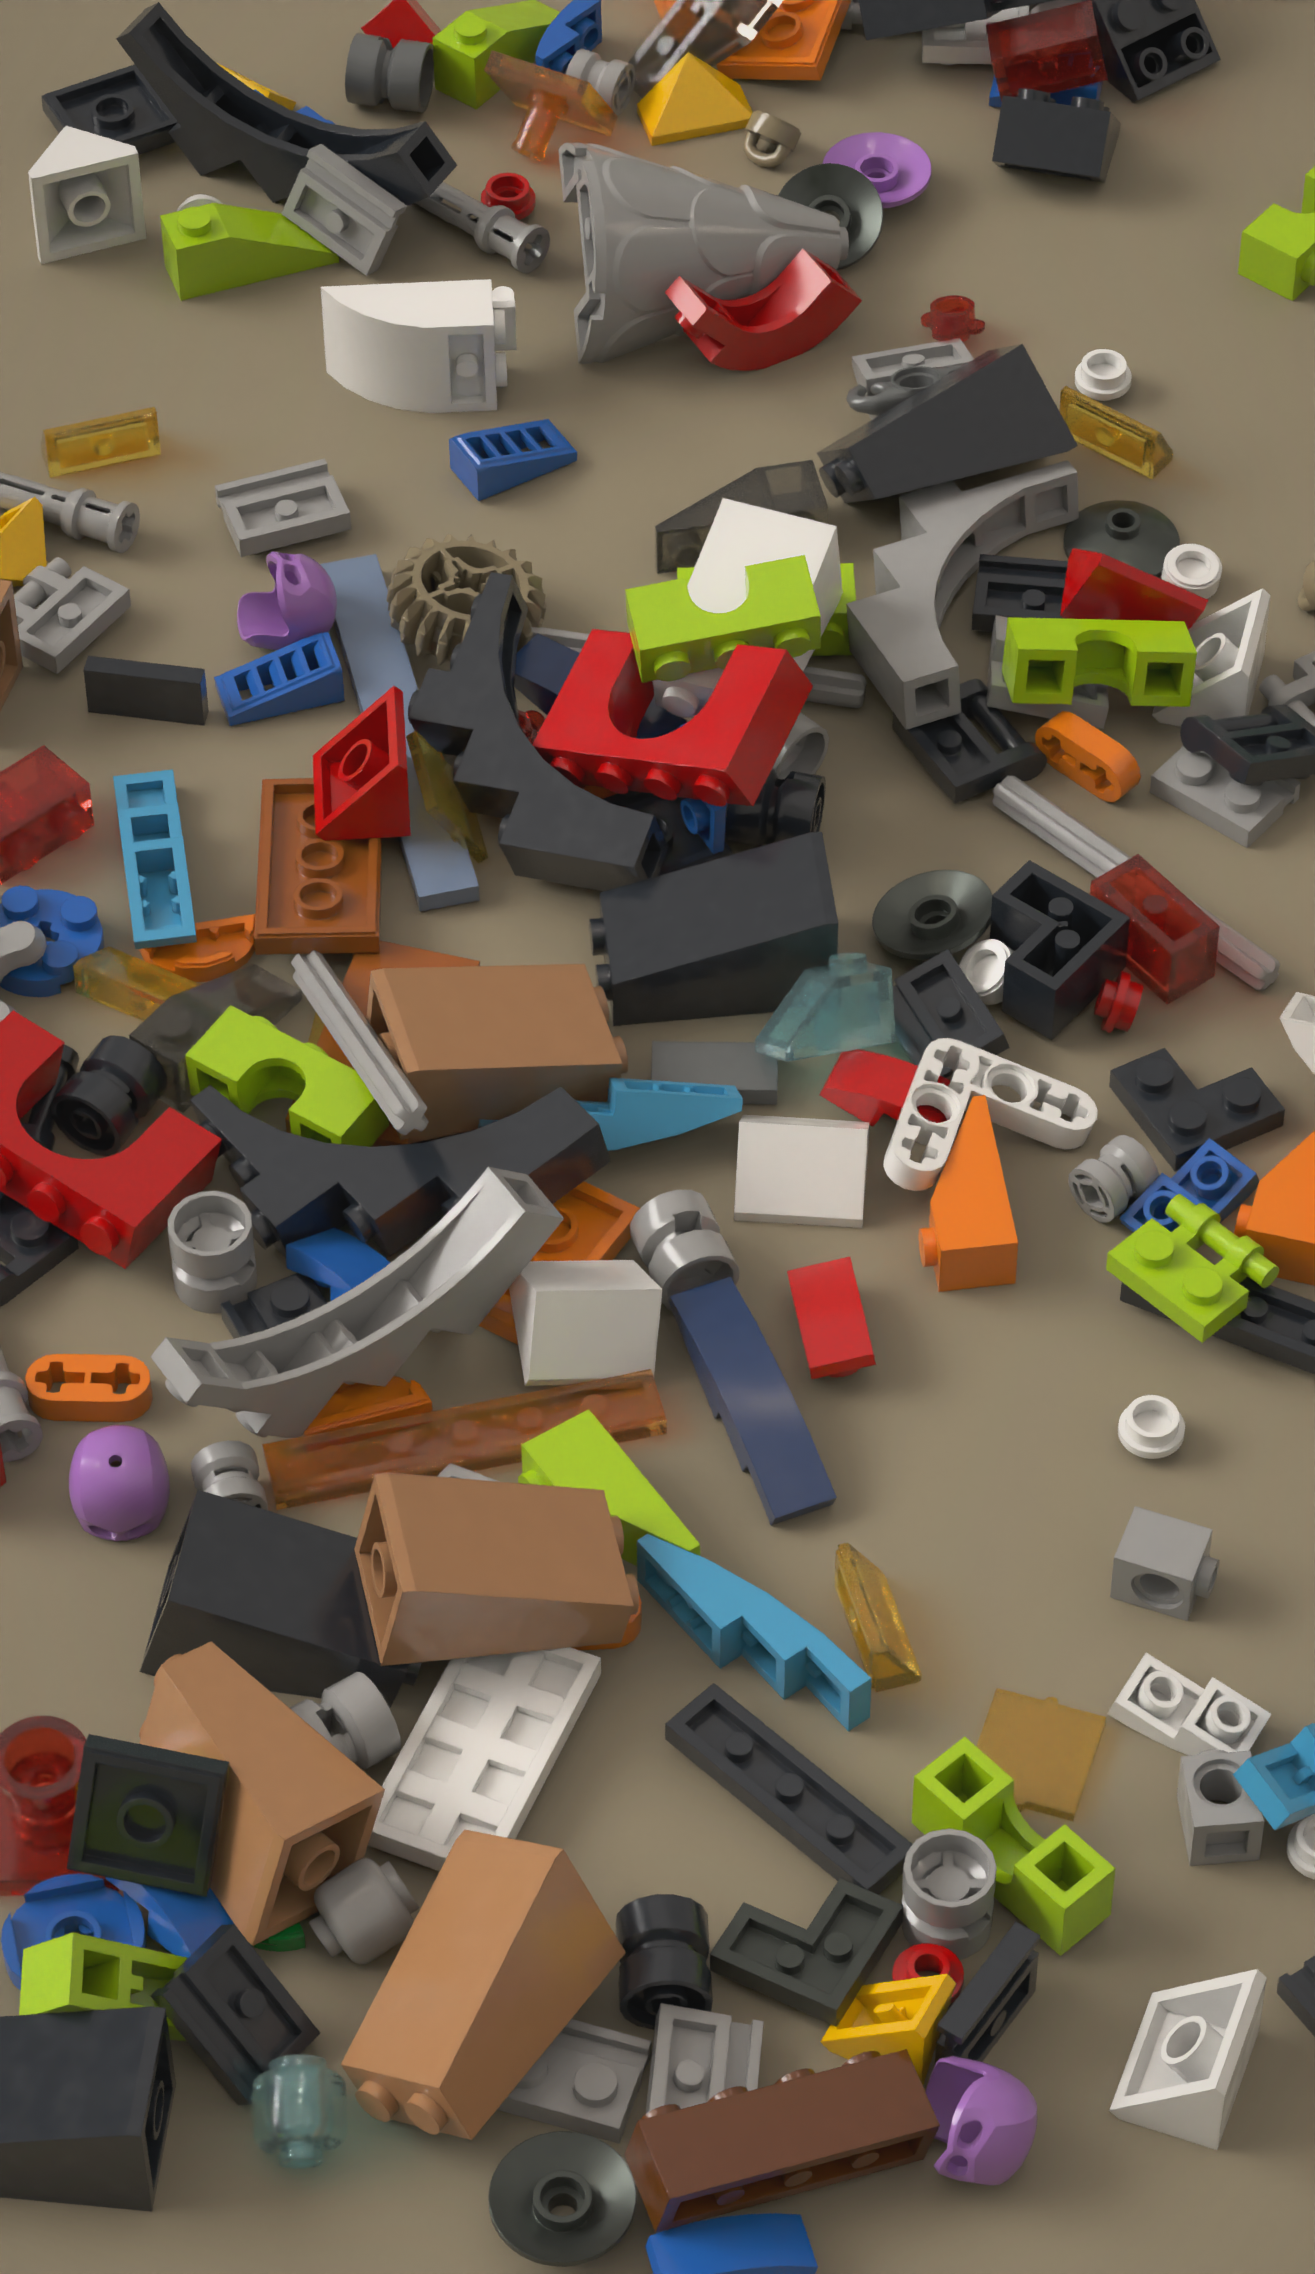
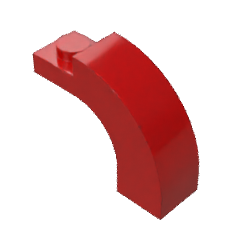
M802 249L773 282L759 292L745 298L736 300L718 299L681 276L665 291V294L680 310L674 316L708 361L719 367L737 371L765 369L805 353L834 332L862 302L861 298L833 267L805 249Z

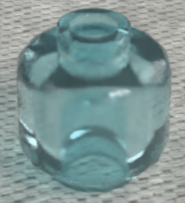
M291 2055L276 2058L269 2062V2070L258 2075L252 2084L251 2107L254 2143L262 2151L279 2156V2165L282 2167L303 2169L323 2164V2153L340 2147L348 2134L345 2080L337 2071L327 2068V2061L319 2056Z

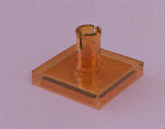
M492 50L484 71L515 106L528 109L517 137L511 145L514 151L528 158L533 154L534 160L543 161L558 120L609 137L611 136L618 116L589 82Z

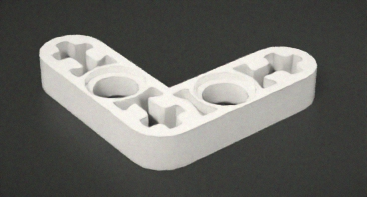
M940 1038L931 1042L922 1056L884 1156L883 1166L887 1176L904 1189L921 1191L932 1187L938 1180L946 1163L964 1111L967 1112L973 1096H986L991 1122L1064 1150L1076 1149L1084 1144L1097 1120L1098 1110L1090 1096L1074 1086L962 1041ZM943 1066L953 1070V1077L948 1086L937 1083ZM995 1085L1008 1086L1020 1095L1022 1101L1014 1103L1004 1101L993 1092L992 1087ZM1035 1101L1041 1103L1039 1110L1032 1108ZM920 1105L934 1106L945 1115L947 1121L941 1123L931 1122L921 1116L917 1107ZM1061 1113L1071 1117L1070 1122L1060 1118ZM915 1141L927 1145L920 1163L909 1159Z

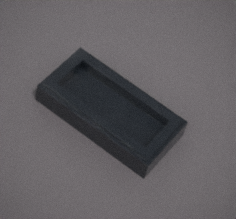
M97 656L87 657L83 672L88 712L205 725L209 712L205 669Z

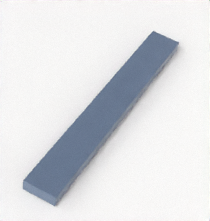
M373 554L320 564L331 577L335 587L337 610L333 623L360 713L364 712L391 687L396 686L403 691L411 836L398 837L419 910L421 912L479 901V884L437 752L424 750L408 719L409 702L412 694L418 690L405 645L401 643L400 631L391 627L390 611L387 610L389 603L387 602L388 590L377 555Z

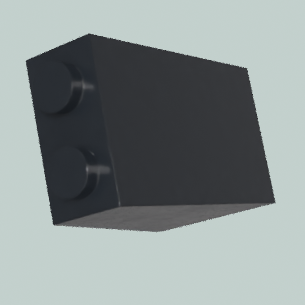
M1018 344L988 350L817 452L824 465L819 468V473L826 488L835 498L841 496L844 503L880 499L1068 452L1078 445L1024 345Z
M822 832L806 833L600 892V918L589 919L592 956L604 955L605 964L595 966L596 986L603 988L607 1001H610L613 1026L836 1007L838 918Z
M197 1490L169 1561L140 1672L155 1676L161 1664L176 1654L183 1655L212 1641L270 1692L322 1698L324 1689L356 1672L365 1674L374 1683L389 1708H391L402 1683L412 1686L415 1684L422 1662L381 1666L354 1550L357 1541L356 1537Z
M150 2006L0 2017V2198L152 2212L176 2088L166 2008Z

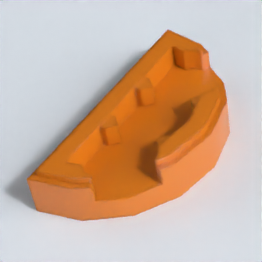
M255 914L195 923L197 942L139 949L145 963L161 976L181 982H209L234 973L248 963L255 951Z
M393 1376L385 1387L362 1383L350 1385L343 1382L304 1431L305 1447L310 1448L433 1416L432 1401L421 1384L415 1380H410V1384L397 1376Z

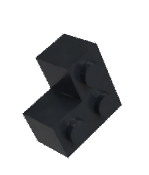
M1031 860L1024 864L992 895L990 939L998 940L1014 951L1005 960L1002 1011L1053 1040L1099 994L1105 979L1113 981L1120 971L1126 968L1130 917Z

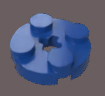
M21 885L12 887L4 892L0 904V928L13 922L26 921L41 929L45 938H51L55 941L46 942L47 947L44 955L37 962L14 969L4 976L0 983L3 989L27 997H49L61 993L60 985L69 983L78 977L79 985H81L95 974L102 963L105 946L103 928L98 918L97 907L94 901L85 896H76L60 890H34L29 886Z
M89 1874L61 1875L35 1885L24 1894L25 1903L16 1910L12 1919L9 1913L2 1928L1 1944L4 1963L14 1986L21 1991L23 1949L64 1936L70 1932H79L83 1935L147 1949L144 1920L135 1900L124 1890L123 1897L116 1890L105 1887L104 1879Z

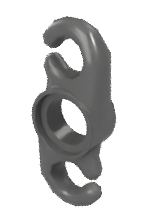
M913 366L903 368L891 376L890 382L874 383L870 389L874 396H865L867 389L862 385H857L849 390L846 400L850 408L857 412L879 416L961 366L933 368Z

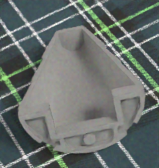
M564 143L558 149L563 203L578 202L586 293L574 308L579 364L603 363L672 335L681 336L686 334L682 330L683 327L674 317L680 310L665 294V291L679 276L718 299L736 300L753 295L768 286L782 273L802 249L810 252L835 270H837L840 260H846L848 256L849 237L846 227H840L837 218L831 214L749 185H741L737 188L677 166L666 167L598 144Z

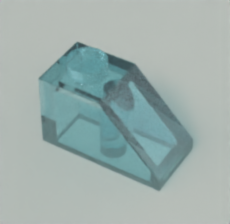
M839 953L829 956V965L805 969L756 1037L755 1052L789 1062L895 1043L892 968L867 962V955L864 953Z

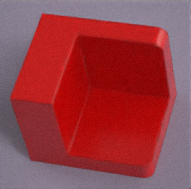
M393 0L361 27L365 34L389 38L393 48L401 39L433 44V37L441 31L417 0Z

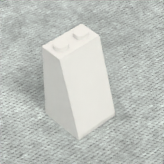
M723 498L688 582L689 595L692 601L702 610L711 613L730 612L738 608L746 600L745 566L805 555L821 615L822 636L843 593L837 526ZM809 650L805 654L793 658L802 671H804L814 650ZM716 668L690 673L676 681L654 680L653 688L656 706L663 707L668 712L679 717L688 718L697 715L709 700L724 670Z

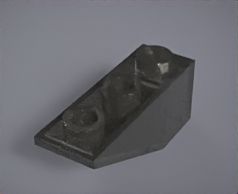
M813 460L755 468L656 525L655 569L657 574L675 572L677 568L695 567L723 498L828 524V505Z

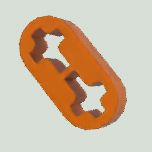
M1061 711L1036 731V745L1046 755L1047 763L1099 799L1106 802H1116L1139 784L1141 779L1140 768L1130 751L1079 716L1069 711Z
M101 1354L45 1355L35 1360L25 1375L29 1406L36 1415L47 1420L86 1422L132 1421L141 1417L150 1408L153 1400L149 1369L144 1362L132 1356ZM53 1382H64L60 1387V1392L51 1393L47 1391L51 1390ZM118 1384H131L127 1386L126 1393H113L117 1391Z

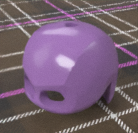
M274 551L269 553L266 557V562L274 578L275 586L271 592H249L240 598L237 610V625L241 639L253 647L279 650L312 635L329 632L336 615L337 598L334 584L326 570L314 559L303 554H287Z
M127 1425L106 1426L87 1434L76 1447L69 1473V1494L76 1518L86 1532L105 1540L127 1541L149 1534L159 1526L166 1512L169 1500V1474L166 1460L158 1442L146 1431ZM113 1461H120L122 1463L119 1467L110 1466Z
M956 2056L939 2059L933 2068L925 2092L940 2124L934 2138L948 2145L947 2149L934 2164V2168L938 2174L958 2181L984 2185H1000L1006 2182L1022 2166L1034 2140L1037 2127V2103L1032 2093L1023 2082L996 2066Z

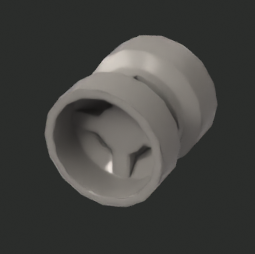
M580 49L572 57L566 71L563 86L565 99L581 105L592 102L597 104L599 110L618 116L627 107L634 89V65L617 59L611 62L602 61L600 54Z
M1119 1135L1100 1150V1157L1097 1160L1086 1159L1074 1168L1069 1174L1068 1183L1073 1197L1083 1211L1094 1220L1108 1223L1124 1212L1130 1198L1138 1199L1158 1178L1159 1173L1153 1158L1143 1145L1132 1137Z
M227 1440L216 1442L204 1447L194 1456L191 1462V1472L197 1490L268 1511L264 1488L257 1482L260 1473L256 1453L250 1445L241 1441Z

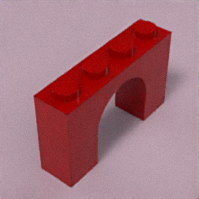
M592 629L532 745L548 764L578 787L580 785L604 787L618 794H626L628 791L652 793L666 800H675L677 797L699 799L714 806H725L726 803L754 806L813 685L787 649L737 644L712 695L697 715L680 728L666 735L638 739L636 737L639 725L655 695L653 681L644 683L641 681L630 633Z
M12 1010L0 1022V1191L30 1209L41 1220L54 1224L78 1239L92 1252L103 1255L126 1269L168 1226V1218L173 1208L184 1198L201 1192L212 1181L222 1139L169 1107L134 1143L125 1150L109 1157L78 1159L57 1154L43 1147L25 1131L20 1119L56 1085L65 1042Z

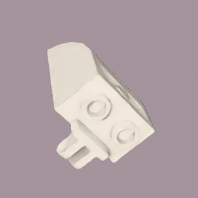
M491 279L321 287L326 372L343 387L369 401L401 410L424 413L497 410L496 387H507L506 352L495 353V351L517 350L514 291L511 288L500 286L492 291Z

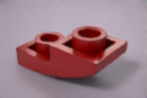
M844 1048L838 1056L819 1096L863 1122H870L872 1127L876 1125L883 1113L898 1121L918 1065L884 1054ZM940 1075L937 1083L948 1086L951 1080ZM920 1105L917 1107L921 1116L931 1122L941 1123L947 1121L945 1115L934 1106Z
M850 1256L788 1270L787 1275L811 1379L825 1376L845 1377L857 1372L860 1368L876 1365Z

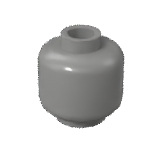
M361 1858L316 1888L314 1903L320 1915L311 1920L309 1924L332 1958L345 1951L353 1962L365 1965L405 1940L414 1922L411 1914L418 1910L419 1906L389 1861L379 1866L370 1858Z

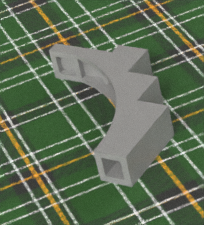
M1068 460L963 492L952 480L899 495L901 541L873 549L876 595L850 602L846 605L849 650L906 730L961 713L959 665L943 642L939 630L944 614L954 595L979 568L980 554L995 555L1003 548L1028 534L1079 518L1077 471Z
M487 1167L462 1199L430 1231L394 1261L350 1291L296 1319L235 1339L205 1343L165 1337L151 1355V1358L167 1378L165 1381L167 1389L180 1402L191 1407L203 1405L226 1408L236 1412L238 1421L248 1431L260 1437L276 1436L299 1439L343 1382L350 1385L362 1383L385 1387L429 1331L439 1333L443 1330L471 1335L562 1222L564 1217L528 1174Z

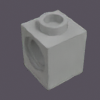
M1135 1506L1114 1556L1110 1598L1188 1621L1197 1596L1206 1599L1210 1597L1218 1574L1220 1560L1210 1557L1213 1529Z
M1215 1749L1207 1750L1197 1755L1181 1756L1177 1800L1189 1866L1259 1860L1265 1822L1264 1816L1233 1776L1238 1768L1248 1758L1252 1757L1251 1751L1226 1752ZM1220 1800L1228 1804H1215L1210 1801Z

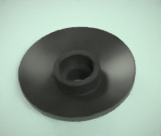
M825 163L808 167L795 174L783 186L778 195L831 214L840 221V227H846L849 237L848 256L846 260H840L837 270L849 267L863 259L879 239L883 226V207L880 196L866 176L849 166Z
M1126 500L1105 501L1084 508L1079 512L1078 519L1068 523L1064 533V551L1067 558H1069L1073 548L1103 553L1158 578L1162 575L1166 555L1170 550L1180 545L1177 529L1167 516L1148 505Z
M934 870L917 874L892 887L880 899L872 917L874 934L884 949L894 955L907 959H931L946 950H949L951 954L956 953L974 943L990 926L992 922V893L983 880L967 872Z
M571 2131L540 2134L515 2146L501 2160L493 2173L488 2195L491 2220L504 2243L514 2252L530 2261L555 2267L585 2264L611 2251L628 2232L635 2216L637 2200L634 2178L629 2166L621 2155L598 2138ZM561 2205L570 2206L576 2211L567 2216H558L550 2213L552 2209Z

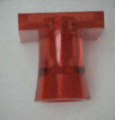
M53 1716L28 1717L10 1725L0 1734V1896H24L35 1885L47 1879L67 1874H88L67 1869L83 1748L86 1738L75 1725L64 1719ZM93 1875L104 1879L105 1887L116 1890L119 1893V1888L109 1882L106 1877Z

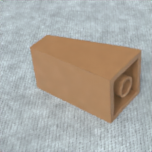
M585 964L382 968L371 971L366 1019L427 1106L424 1115L429 1122L422 1132L413 1129L407 1135L400 1134L396 1130L400 1141L409 1139L410 1143L476 1130L478 1129L479 1119H503L523 1110L559 1087H562L574 1100L607 1102L609 1078H621V1074L628 1071V1057L624 1042L620 1036L612 1037L607 1024L609 1021V1008L605 992L601 986L593 987Z
M399 1473L375 1474L354 1550L381 1666L620 1643L630 1616L637 1614L639 1608V1591L636 1578L632 1573L625 1574L621 1558L624 1549L622 1524L618 1516H610L604 1490Z
M212 1641L183 1655L176 1654L161 1664L155 1675V1688L146 1720L140 1728L139 1744L229 1762L210 1888L235 1926L246 1940L254 1946L319 1912L314 1903L316 1888L358 1859L364 1858L385 1789Z
M464 1830L456 1839L341 2063L357 2089L355 2093L357 2102L370 2116L382 2122L394 2120L414 2125L433 2135L441 2132L472 2140L626 1953L564 1849L470 1830Z

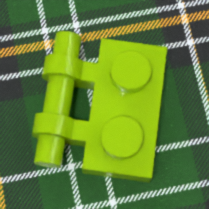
M1178 1194L1168 1203L1165 1214L1180 1226L1170 1232L1151 1218L1107 1253L1106 1270L1203 1343L1247 1308L1249 1291L1239 1283L1246 1277H1249L1261 1287L1266 1288L1276 1279L1279 1267L1263 1256L1264 1248L1246 1235L1239 1238L1220 1224V1215L1206 1204L1199 1203L1195 1205L1182 1194ZM1203 1244H1206L1222 1256L1223 1259L1214 1265L1196 1250Z

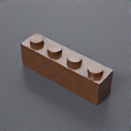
M907 2049L882 2056L878 2051H867L850 2058L841 2067L815 2073L812 2069H799L786 2074L775 2084L748 2091L746 2087L736 2086L717 2093L706 2103L683 2109L676 2104L655 2108L637 2121L624 2156L653 2228L657 2233L924 2160L940 2124Z

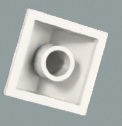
M65 126L28 172L37 253L41 264L146 239L139 157L135 146Z
M1262 588L1193 624L1189 634L1197 651L1190 707L1154 706L1152 716L1159 723L1181 726L1187 717L1207 715L1216 720L1249 715L1265 651L1270 594Z
M743 1115L739 1121L734 1220L862 1228L870 1122Z
M634 1260L530 1261L510 1285L509 1291L525 1386L651 1383L655 1372L662 1288Z
M1258 1969L1153 1992L1109 2111L1120 2120L1218 2150L1259 2032L1267 1977Z

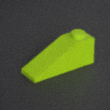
M527 0L465 11L433 37L435 89L477 110L536 61L535 55L544 32L560 12L537 0Z
M210 203L160 215L165 268L181 301L339 262V256L281 213Z
M589 1409L521 1444L522 1474L518 1476V1483L604 1490L610 1516H618L622 1524L624 1549L621 1558L637 1566V1540L646 1534L700 1556V1543Z
M74 1932L23 1949L19 2015L150 2006L159 2007L151 1995L158 1988H163L174 1977L173 1973L188 1958ZM167 2017L170 2040L186 2041Z

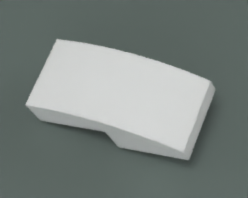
M1147 1652L1107 1713L1146 1737L1189 1756L1215 1749L1226 1752L1249 1751L1271 1716V1713L1214 1677L1211 1678L1204 1689Z

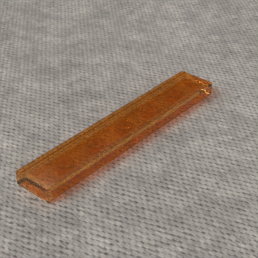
M647 1369L620 1376L262 1444L276 1510L368 1493L371 1490L375 1474L379 1473L437 1477L449 1463L473 1472L522 1462L521 1444L588 1409L617 1443L667 1434V1419L652 1370Z

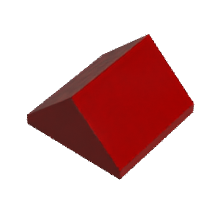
M1073 548L1068 558L1060 617L1065 619L1184 621L1189 631L1204 612L1208 599L1103 553Z
M396 686L391 687L313 755L315 835L324 841L411 836L403 691Z

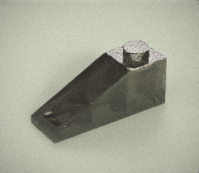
M677 0L628 62L634 65L635 68L633 90L643 98L688 52L708 65L715 66L751 43L784 0Z
M253 963L169 997L129 1035V1039L150 1051L161 1063L167 1074L168 1087L160 1097V1100L184 1113L192 1105L190 1099L194 1097L190 1094L185 1055L226 1009L232 1005L251 1016H261L275 1026L302 1000V991Z

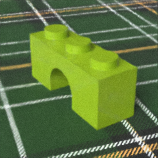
M1315 166L1305 174L1301 213L1292 212L1273 203L1248 225L1241 235L1238 274L1291 301L1295 300L1310 285L1315 286Z
M805 555L745 566L746 600L738 608L726 613H711L699 608L689 595L685 578L625 589L627 623L642 683L654 680L676 681L690 673L716 668L724 670L737 644L787 649L793 658L801 656L809 650L821 648V615Z
M1008 617L1002 674L1012 703L1072 705L1074 687L1083 684H1102L1124 692L1131 706L1190 707L1197 651L1184 621Z
M232 1005L226 1009L185 1055L190 1094L192 1096L197 1095L211 1085L247 1114L259 1103L268 1099L289 1098L295 1100L296 1102L288 1109L292 1134L324 1143L371 1147L389 1126V1119L356 1070L329 1057L319 1046L309 1042L302 1043L279 1031L269 1020L261 1016H251Z
M965 1736L914 1776L912 1824L924 1835L931 1831L949 1828L967 1831L980 1838L992 1851L997 1867L994 1897L1029 1929L1039 1934L1040 1938L1057 1954L1063 1955L1111 1915L1116 1868L1065 1824L1047 1839L1037 1834L1025 1821L1017 1808L1014 1799V1779Z

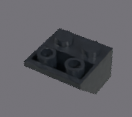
M1092 0L1064 14L1081 54L1105 55L1103 78L1132 102L1138 101L1221 60L1195 0Z
M1022 88L1018 89L1017 97L1003 95L992 162L998 167L1105 183L1121 126L1117 118L1109 112L1110 108L1104 106L1105 102L1084 97H1072L1071 106L1057 104V100L1050 98V93Z

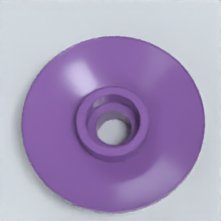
M869 132L847 137L829 149L822 163L841 164L862 173L876 188L883 208L900 206L914 200L925 191L931 180V162L926 152L913 141L890 133Z

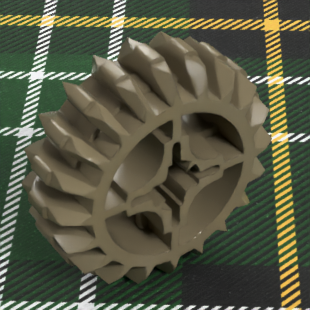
M447 534L442 543L426 538L421 548L409 547L407 555L403 559L398 560L397 567L392 572L391 583L387 593V602H389L387 610L390 611L391 627L400 631L401 643L416 645L417 656L432 654L436 656L438 666L446 661H451L454 648L457 644L463 642L471 622L470 614L473 601L478 594L483 593L490 573L513 575L528 607L517 646L518 652L532 639L533 632L531 627L540 628L544 621L547 604L545 603L546 594L543 593L544 590L542 588V578L532 573V562L517 561L515 549L505 551L497 549L495 539L487 544L476 542L472 534L466 541H457L451 534Z

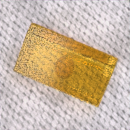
M1067 386L1061 390L1059 411L1077 443L1150 479H1153L1172 461L1173 450L1161 432Z
M155 407L43 430L41 452L49 477L52 478L160 455L158 420Z
M110 946L80 958L73 966L76 993L181 1037L184 1036L215 996L214 989Z
M848 1542L839 1544L838 1550L835 1553L834 1586L865 1672L872 1678L871 1689L874 1688L875 1692L918 1683L921 1681L922 1674L885 1575Z

